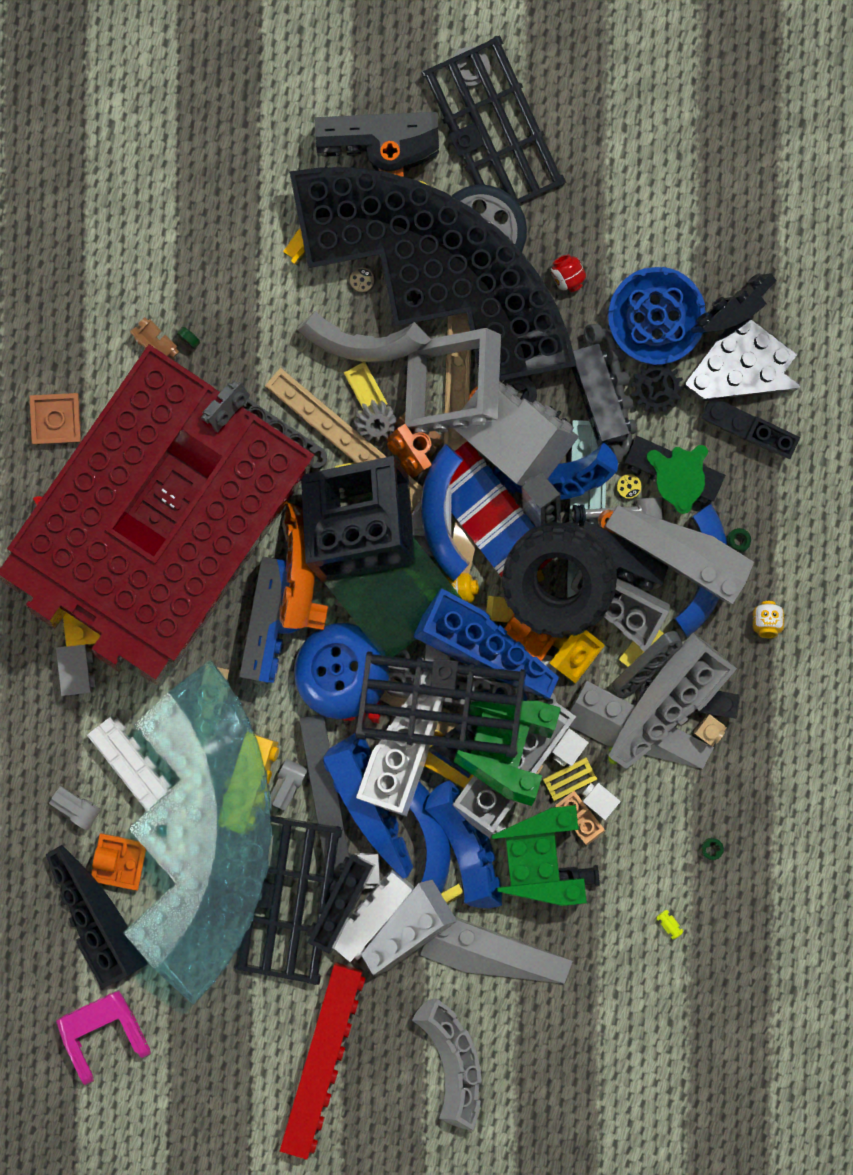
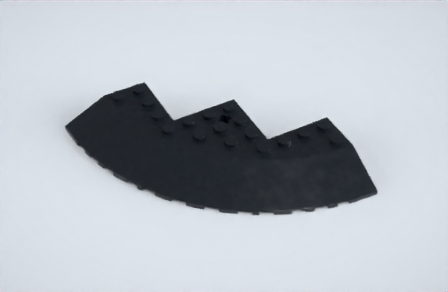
M319 167L289 171L308 268L381 254L394 326L467 312L470 331L487 328L501 334L499 381L577 366L569 334L559 309L542 278L522 251L498 227L476 210L446 192L420 181L385 171L354 167ZM413 290L416 291V294H421V299L418 300L416 305H414L413 301L408 300V296H411V291ZM479 348L474 349L479 372Z

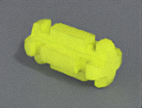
M664 910L657 916V920H661L660 924L667 933H671V938L676 939L684 931L682 928L679 929L680 925L672 915H668L669 911Z

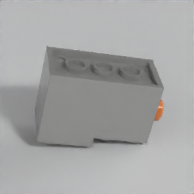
M499 381L498 420L485 422V425L471 424L465 429H454L516 484L523 486L528 478L531 476L536 477L540 473L548 479L579 436L572 431L574 427L569 422L556 417L557 412L550 406H543L536 400L533 403L524 398L521 400L517 396L518 391L508 384L505 386ZM478 387L471 391L469 400L462 410L477 408Z

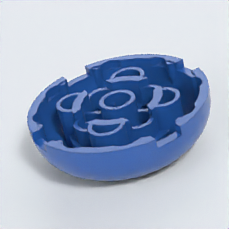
M667 267L644 268L625 278L615 290L608 311L610 331L618 346L633 359L653 365L671 363L687 355L699 342L703 332L693 333L690 329L697 323L696 319L706 313L705 303L697 286L681 272ZM654 294L660 297V303L657 305H653L650 302V297ZM670 311L678 313L676 321H671L668 318ZM636 313L644 315L642 323L635 322L634 315ZM653 313L660 315L659 321L652 320ZM654 329L662 331L660 339L653 338L652 331Z
M352 623L330 624L325 626L324 630L318 629L311 634L301 646L294 666L295 684L303 701L316 713L330 719L341 720L358 717L367 652H373L374 655L388 656L381 641L369 630ZM339 647L341 654L338 657H333L335 649ZM358 662V670L352 671L351 663ZM371 664L369 679L389 681L390 671H388V666ZM338 666H341L340 671L337 672L336 669ZM325 667L326 674L319 677V670ZM343 681L344 689L336 690V683ZM368 688L367 703L377 704L385 690Z

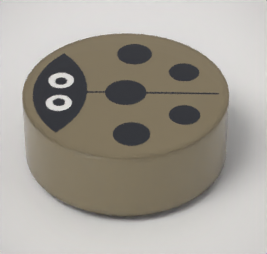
M357 268L350 276L352 288L361 293L369 291L374 285L373 273L367 268Z

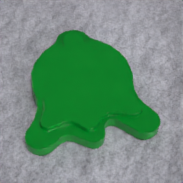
M698 445L692 451L675 447L672 450L671 458H666L657 450H651L646 456L648 462L655 468L658 492L680 514L688 513L692 508V504L704 490L705 475L703 472V461L708 454V449L704 445Z

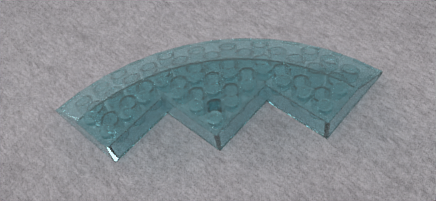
M212 660L206 662L170 690L134 724L137 730L181 780L143 814L129 830L176 884L123 933L149 964L193 1005L216 982L221 972L225 970L241 945L246 931L250 928L256 906L261 899L262 886L268 871L269 846L272 839L270 810H272L270 791H268L267 770H265L258 740L252 730L249 717H247L241 706L240 700ZM164 826H167V827H168V828L166 829V832H167L166 835H164V833H163V827H164Z

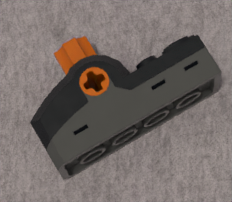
M438 112L315 117L317 156L335 157L341 156L342 152H347L348 156L361 155V151H367L369 162L376 171H385L404 177V170L425 163L439 154ZM388 150H393L392 158H388Z

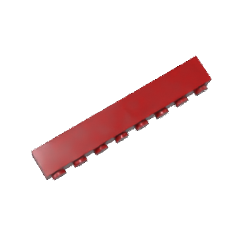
M337 962L334 963L279 1152L306 1160L309 1153L314 1154L318 1140L314 1139L316 1130L321 1131L325 1118L320 1116L323 1107L328 1108L331 1093H327L329 1084H335L338 1070L334 1069L336 1060H342L345 1047L341 1046L343 1037L348 1038L352 1024L348 1023L350 1014L355 1015L359 1001L355 1000L357 990L362 992L366 977L361 976L363 971L361 969Z

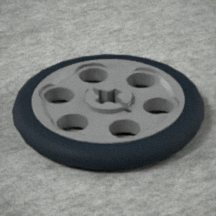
M478 184L465 187L452 195L471 208L475 200H483L487 207L480 214L498 227L523 251L527 239L526 219L520 205L510 194L491 185ZM499 210H504L508 214V221L504 224H498L494 219L495 213Z

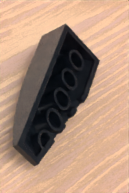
M61 845L48 852L46 857L56 884L62 887V902L64 905H68L72 915L69 918L71 927H76L80 937L76 939L77 944L101 989L148 965L144 953L140 950L133 937L132 931L94 877L64 846Z

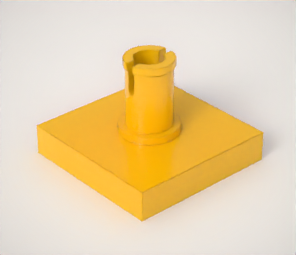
M587 630L575 636L571 635L569 638L566 636L557 638L553 646L557 647L559 651L549 664L576 684L605 645Z

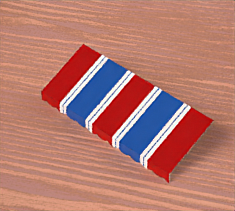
M467 441L455 450L464 460L457 468L449 484V487H451V513L502 577L504 564L510 550L535 525L523 513L522 508L516 504L515 499L508 494L507 489L501 485L498 477L493 474L492 469L486 465V462L479 456L477 450ZM551 558V559H548V560L544 561V562L540 565L538 571L541 570L545 565H547V564H548L550 561H552L554 558Z

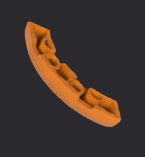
M287 503L282 526L286 542H288L286 572L287 582L290 584L289 587L285 586L279 619L284 628L298 629L308 625L315 574L308 567L305 559L303 508Z

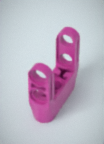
M119 990L56 1020L64 1046L84 1085L94 1082V1077L80 1049L82 1045L78 1037L118 1018L134 1051L141 1058L151 1055L148 1044H145L147 1041L138 1023H135L137 1020Z

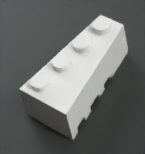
M392 868L351 914L334 949L349 962L354 958L358 960L366 949L364 946L375 938L382 926L392 917L413 891L414 886L405 878L403 879Z

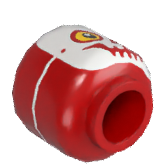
M566 254L553 262L551 275L560 290L574 292L583 286L582 282L586 279V272L577 257H571L569 254Z

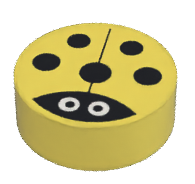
M624 475L617 482V491L624 498H634L641 491V482L635 475Z

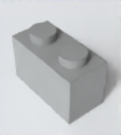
M88 644L56 647L61 696L93 692L92 687H96L95 672L91 673L90 663L94 662L92 648L88 649Z

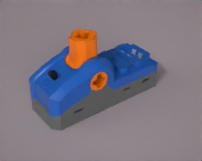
M262 556L239 676L241 678L274 683L279 665V658H275V655L281 653L283 639H279V634H291L301 629L284 628L279 619L285 586L289 587L290 584L287 582L285 560ZM312 603L306 627L324 630L328 606Z

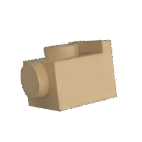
M706 714L693 733L713 747L715 743L717 744L721 740L727 727L710 714Z

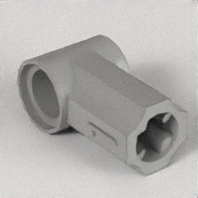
M286 758L267 802L279 809L286 810L308 769Z
M62 786L58 788L49 802L50 805L69 816L73 823L87 831L101 811L96 805L93 804L92 806L90 801L79 798Z

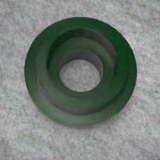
M736 528L728 534L727 544L737 552H744L751 545V536L745 529ZM736 536H741L743 538V543L741 545H737L734 540Z

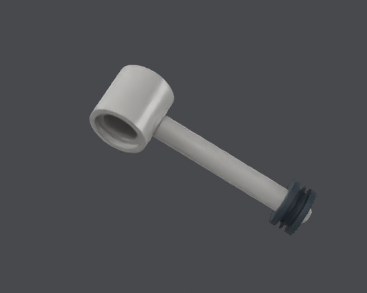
M661 498L637 499V506L624 507L663 520ZM573 505L571 517L573 523L580 524L586 521V519L598 518L601 512L605 510L614 511L615 508L585 509L584 505Z

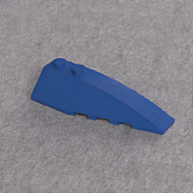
M442 588L438 591L423 614L413 636L414 638L466 665L473 663L478 667L512 671L525 669L524 690L546 699L551 698L559 678L537 657L529 654L525 650L526 647L519 641L516 642L501 625L498 626L489 618L490 616L485 611ZM498 679L515 687H518L519 681Z
M354 733L329 748L323 757L325 769L330 772L334 780L333 785L336 792L340 793L344 804L368 841L403 879L407 878L413 865L403 837L398 838L397 836L399 824L396 816H390L389 810L356 798L372 752L366 739H356Z

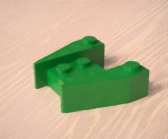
M476 701L471 703L469 714L480 717L514 720L516 706ZM523 701L516 758L506 757V754L473 750L469 754L458 750L454 762L507 799L532 806L537 797L542 775L518 768L528 732L551 739L561 708L540 701ZM478 726L474 741L511 745L513 730Z
M576 805L551 807L492 834V839L506 838L511 885L499 886L497 888L498 892L561 906L587 903L584 878L560 880L555 832L579 830Z

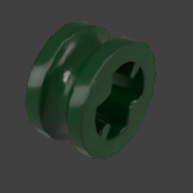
M708 838L702 844V853L710 860L719 859L724 853L723 844L716 838ZM711 842H716L715 846L719 845V850L715 851V855H710V852H706V848L710 847Z

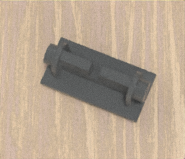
M229 382L218 395L222 402L218 403L213 400L203 410L201 418L207 424L210 423L215 431L218 432L228 423L235 412L245 404L250 395L241 382Z

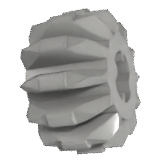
M371 400L370 406L363 403L362 407L364 410H356L358 418L354 419L359 435H364L368 441L374 437L375 441L379 442L382 435L388 439L387 431H394L393 423L396 422L392 408L386 406L382 400L378 404H376L375 400Z

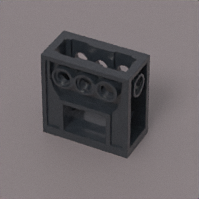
M394 456L305 474L301 480L305 559L308 567L321 582L415 564L409 476ZM373 493L372 501L341 507V498Z

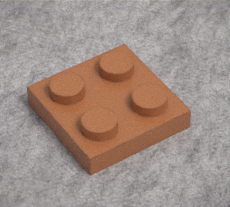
M79 393L29 396L32 444L81 442Z

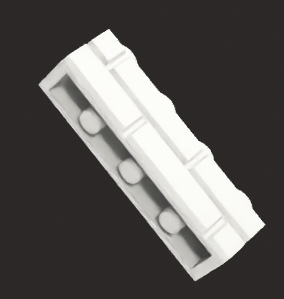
M111 716L87 736L145 810L148 811L171 793L169 788L172 785L164 775L158 776L154 770L157 766L149 756L144 758L139 750L142 747L134 737L129 739L124 731L127 728L118 717L114 719Z

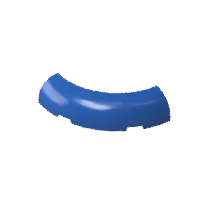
M445 443L433 460L426 475L421 497V519L425 539L432 555L449 578L455 581L470 563L457 549L450 536L446 520L445 502L451 479L464 459Z
M602 443L595 451L584 458L558 464L548 477V481L560 493V500L581 496L586 491L595 487L598 488L607 482L617 472L618 460L611 448ZM496 465L493 467V474L498 477L501 485L508 492L522 493L521 485L516 484Z
M711 503L691 516L698 532L711 535L727 545L723 525ZM701 586L698 587L688 605L673 618L687 638L697 631L708 619L720 599Z
M419 781L410 809L420 823L426 842V865L420 883L433 880L442 894L449 874L451 845L442 827L425 810L430 792Z
M446 781L438 785L430 793L426 801L425 810L442 827L455 852L463 881L464 903L476 908L502 906V892H498L497 889L501 886L500 878L495 877L492 862L496 858L489 837L472 826L453 807V803L459 797L461 791L451 781Z

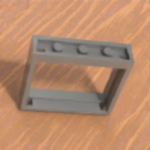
M483 328L433 338L419 350L408 355L405 424L410 430L415 431L414 433L423 432L428 435L431 431L447 432L448 428L465 429L471 424L485 425V422L498 420L501 334ZM479 348L477 408L424 417L427 358Z

